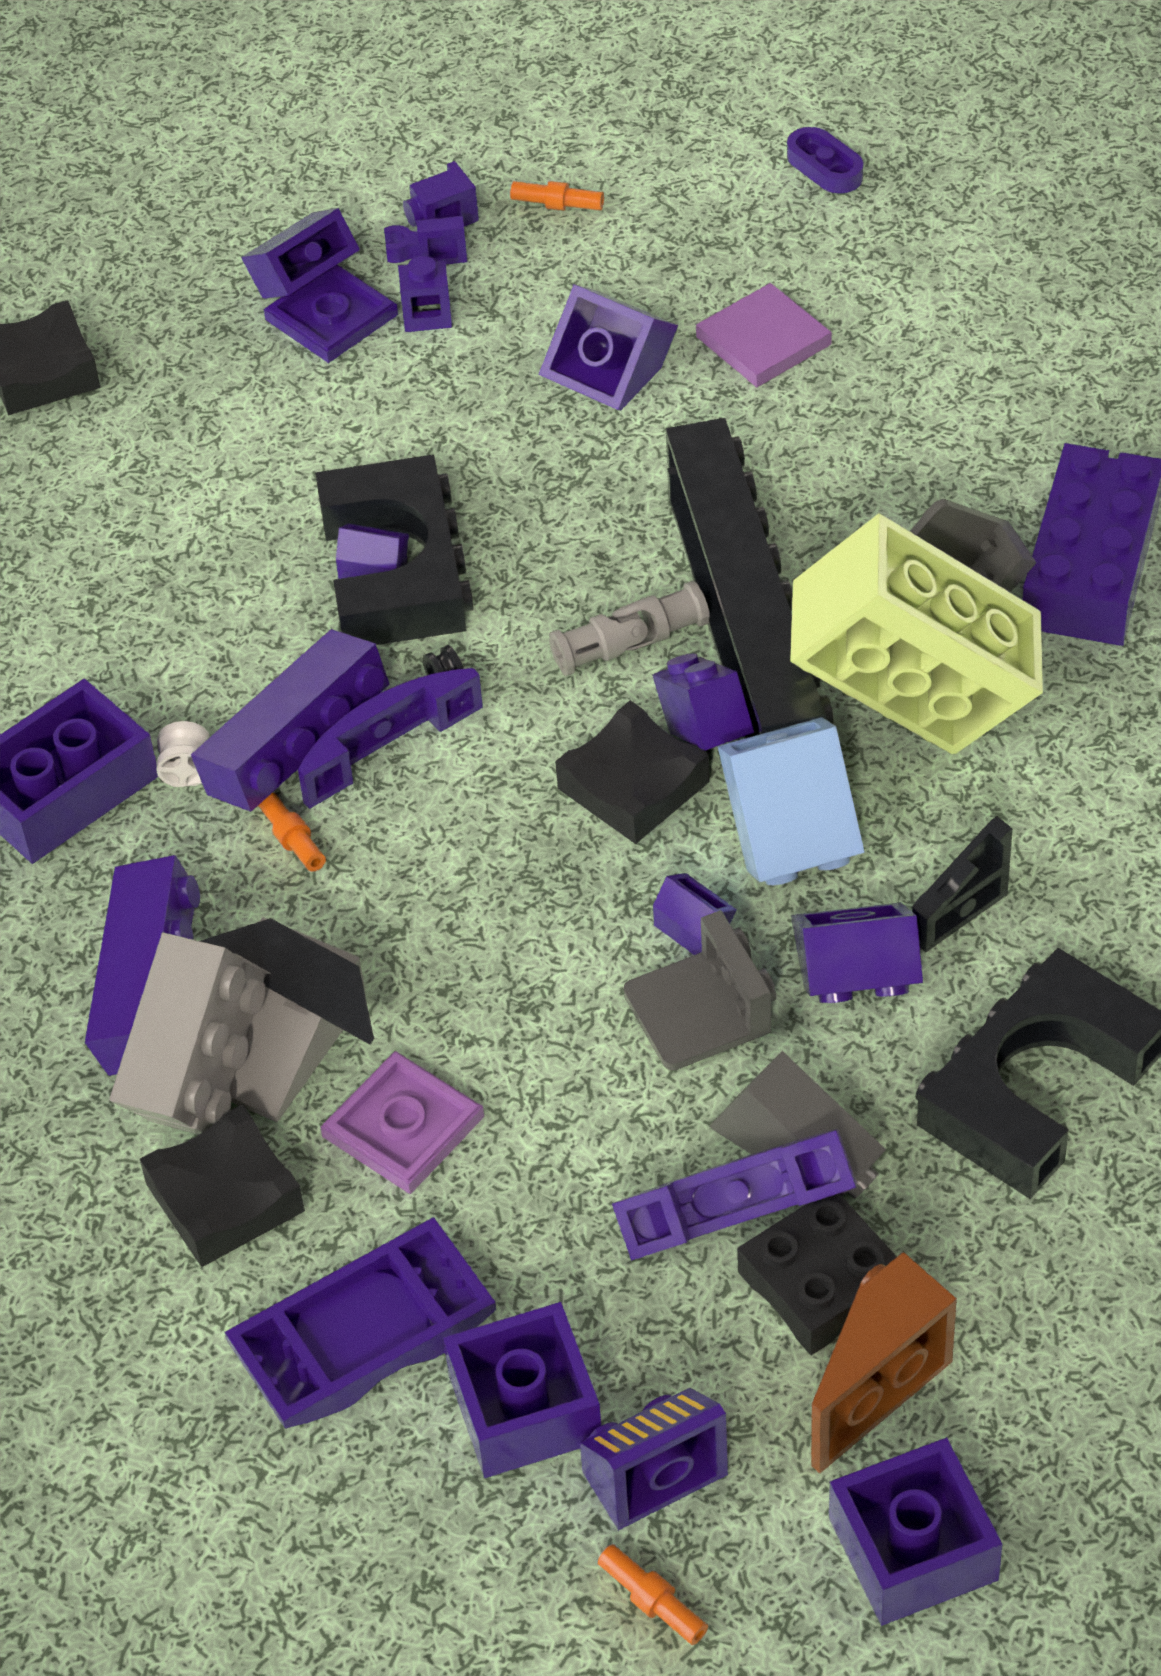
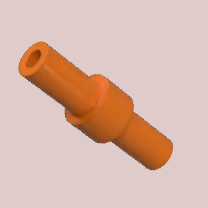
M513 181L511 185V200L543 203L546 209L565 211L566 207L601 211L604 205V192L569 188V184L564 182L549 181L547 185Z
M272 792L258 806L272 823L273 835L284 849L288 851L293 850L308 871L314 872L321 869L326 862V858L310 838V828L299 814L290 812L279 797Z
M614 1544L608 1546L602 1552L598 1559V1565L631 1592L630 1601L648 1617L654 1618L657 1615L691 1645L697 1644L708 1630V1624L674 1596L675 1587L656 1571L647 1573Z

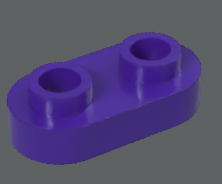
M803 127L793 131L788 136V162L824 190L832 193H848L856 190L862 184L863 160L860 155L824 129Z

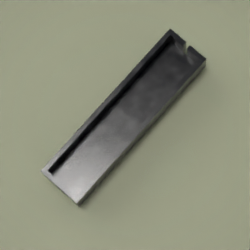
M726 418L666 428V452L669 466L667 468L668 499L694 581L704 594L710 614L708 626L720 664L737 671L754 730L753 733L743 736L744 739L821 717L834 725L829 697L827 695L819 696L817 690L820 687V678L790 662L793 593L788 580L780 581L778 575L781 574L779 550L776 543L768 544L766 538L769 537L767 515L764 507H755L754 502L757 501L755 480L751 471L744 472L742 469L745 466V456L740 437L731 436Z

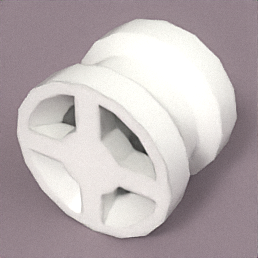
M188 721L173 722L163 727L157 737V747L160 753L156 769L158 777L164 783L173 787L202 784L191 754L210 738L209 732L203 726Z

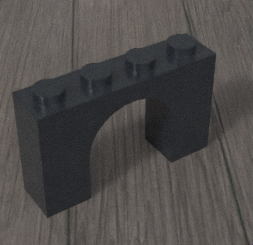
M434 454L315 472L326 541L338 540L339 528L350 523L409 534L410 538L424 546L422 552L414 560L397 569L333 580L341 632L375 643L376 645L465 632L464 612L474 610L469 580L459 581L458 575L466 574L462 544L452 545L451 539L459 538L457 518L454 508L445 509L444 504L452 503L450 484L447 473L438 474Z
M1057 948L1042 964L1036 962L1027 970L1018 990L1009 999L1003 997L994 1004L987 1016L986 1023L974 1036L967 1034L958 1042L951 1055V1060L939 1072L934 1070L928 1073L920 1083L915 1095V1099L918 1101L917 1126L1029 1199L1038 1192L1065 1162L1069 1129L1020 1099L1009 1090L999 1074L1004 1064L1018 1053L1041 1046L1063 1047L1085 1055L1134 1086L1161 1057V1010L1060 948Z

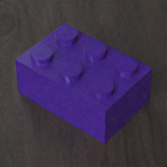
M85 678L0 734V835L31 864L37 862L158 778L157 764L150 734Z

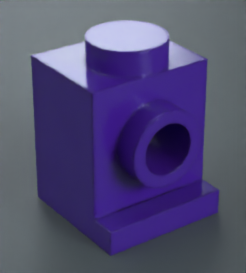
M455 161L447 164V171L409 185L411 198L403 201V209L412 227L417 226V220L463 216L464 227L479 221L476 186Z
M417 256L411 259L407 265H398L405 332L452 328L446 261L435 262L429 256ZM440 304L441 310L413 312L412 309L414 306Z

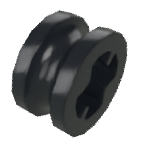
M450 645L441 647L440 654L437 656L432 652L423 655V666L426 675L464 669L460 658Z

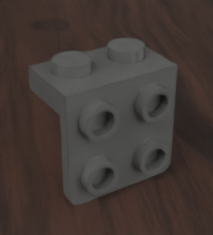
M946 499L934 502L910 530L914 535L1010 593L1036 564V561L1009 521Z
M722 910L701 917V953L631 979L624 985L625 1000L661 1063L668 1070L681 1069L771 1033V1002L776 1000L773 981L764 968L757 970L751 960V949L745 934L739 927L732 929Z

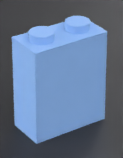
M821 717L717 746L746 869L757 881H765L767 885L785 884L795 880L798 877L797 872L816 866L819 870L837 869L847 865L850 862L849 857L865 853L835 725Z

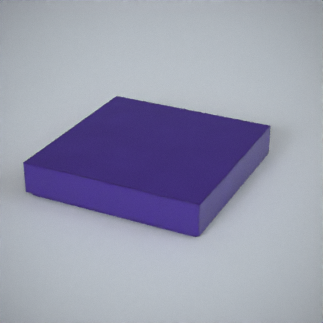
M339 265L332 267L289 296L280 297L263 309L266 321L327 363H330L398 316L397 304Z

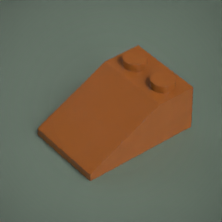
M904 1252L887 1266L884 1264L875 1266L861 1281L813 1399L811 1466L819 1474L953 1362L957 1298Z

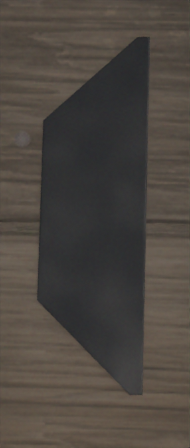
M272 918L200 941L225 947L232 953L238 954L270 972L265 975L263 981L265 987L369 1045L372 1044L374 1034L358 965Z

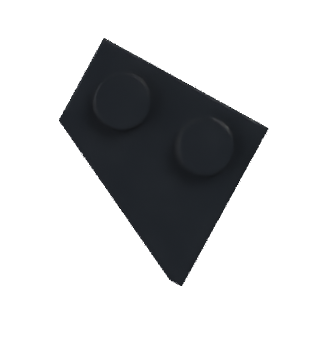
M998 816L990 820L912 906V912L917 916L919 946L924 952H928L1008 895L1013 829Z

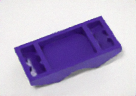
M432 1217L224 1333L227 1342L283 1427L287 1429L343 1411L359 1401L382 1379L404 1367L437 1358L445 1353L443 1337L478 1327L497 1309L495 1300L436 1219Z

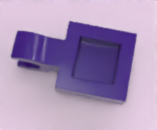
M463 216L417 220V232L401 225H392L384 228L387 262L401 263L417 256H429L435 262L446 261V265L468 262Z

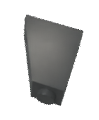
M783 1051L741 1091L709 1126L715 1132L750 1154L838 1129L857 1183L856 1188L839 1194L843 1196L845 1193H849L854 1199L878 1176L879 1173L872 1165L886 1150Z

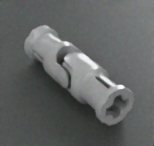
M695 581L684 583L683 590L661 598H656L654 595L620 607L610 617L599 614L591 617L589 624L562 633L560 630L552 631L549 633V643L555 662L563 675L568 676L575 672V667L599 658L609 661L619 657L627 650H637L669 639L670 632L694 623L699 627L709 624L710 614L706 599ZM638 611H641L643 620L638 615Z

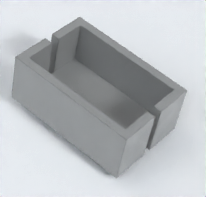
M162 932L109 1101L153 1123L197 1135L215 1124L226 1112L230 1111L231 1095L229 1091L236 1070L243 1066L247 1057L248 1039L246 1036L253 1015L260 1011L264 1002L265 984L263 981L266 974L249 963L243 962V959L225 947Z

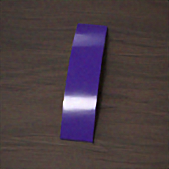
M467 668L423 676L388 689L351 710L318 739L298 768L303 803L311 809L352 785V764L424 722L429 721L439 732H442L483 708L479 673L474 668Z
M835 1129L682 1177L612 1203L632 1261L687 1243L690 1239L797 1204L799 1206L854 1189L857 1187V1183L839 1131Z

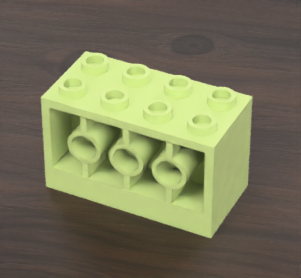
M878 513L793 580L790 662L841 690L844 694L876 710L886 718L916 733L926 741L937 745L951 754H956L1043 693L1041 611Z

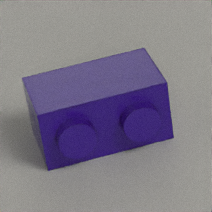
M339 208L312 212L245 254L241 259L262 298L267 299L289 296L358 252L360 248Z
M691 653L669 660L666 663L668 669L652 674L671 735L706 751L754 732L737 671Z

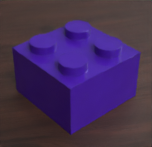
M561 1302L443 1337L448 1375L484 1479L580 1449V1442L586 1440L596 1428L601 1426L600 1403Z
M947 1437L829 1481V1520L881 1626L999 1581L1003 1544Z

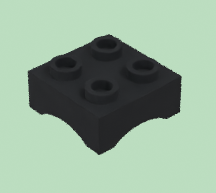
M68 300L52 304L45 311L30 319L16 323L0 324V397L8 416L101 388L95 359L80 332Z
M631 700L617 710L610 722L594 738L576 749L568 750L555 761L558 789L634 844H637L710 782L709 754L696 745L684 743L668 734L648 716L644 709Z
M243 1104L226 1112L215 1124L196 1137L176 1146L157 1149L140 1158L147 1187L201 1268L305 1212L300 1185L270 1149Z
M839 1193L805 1204L737 1248L738 1273L753 1290L770 1303L785 1321L798 1342L811 1356L830 1344L841 1333L859 1285L865 1275L879 1264L887 1266L897 1257Z

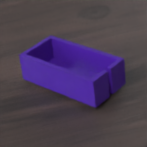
M1064 443L1032 555L1036 564L1027 573L1023 586L1022 600L1041 611V632L1123 646L1161 501V459L1120 452L1118 459L1109 458L1110 450Z

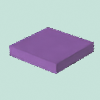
M771 283L696 324V337L756 388L831 345L832 332Z
M394 1051L320 1128L323 1138L405 1192L411 1194L484 1118V1109L482 1105L397 1051Z

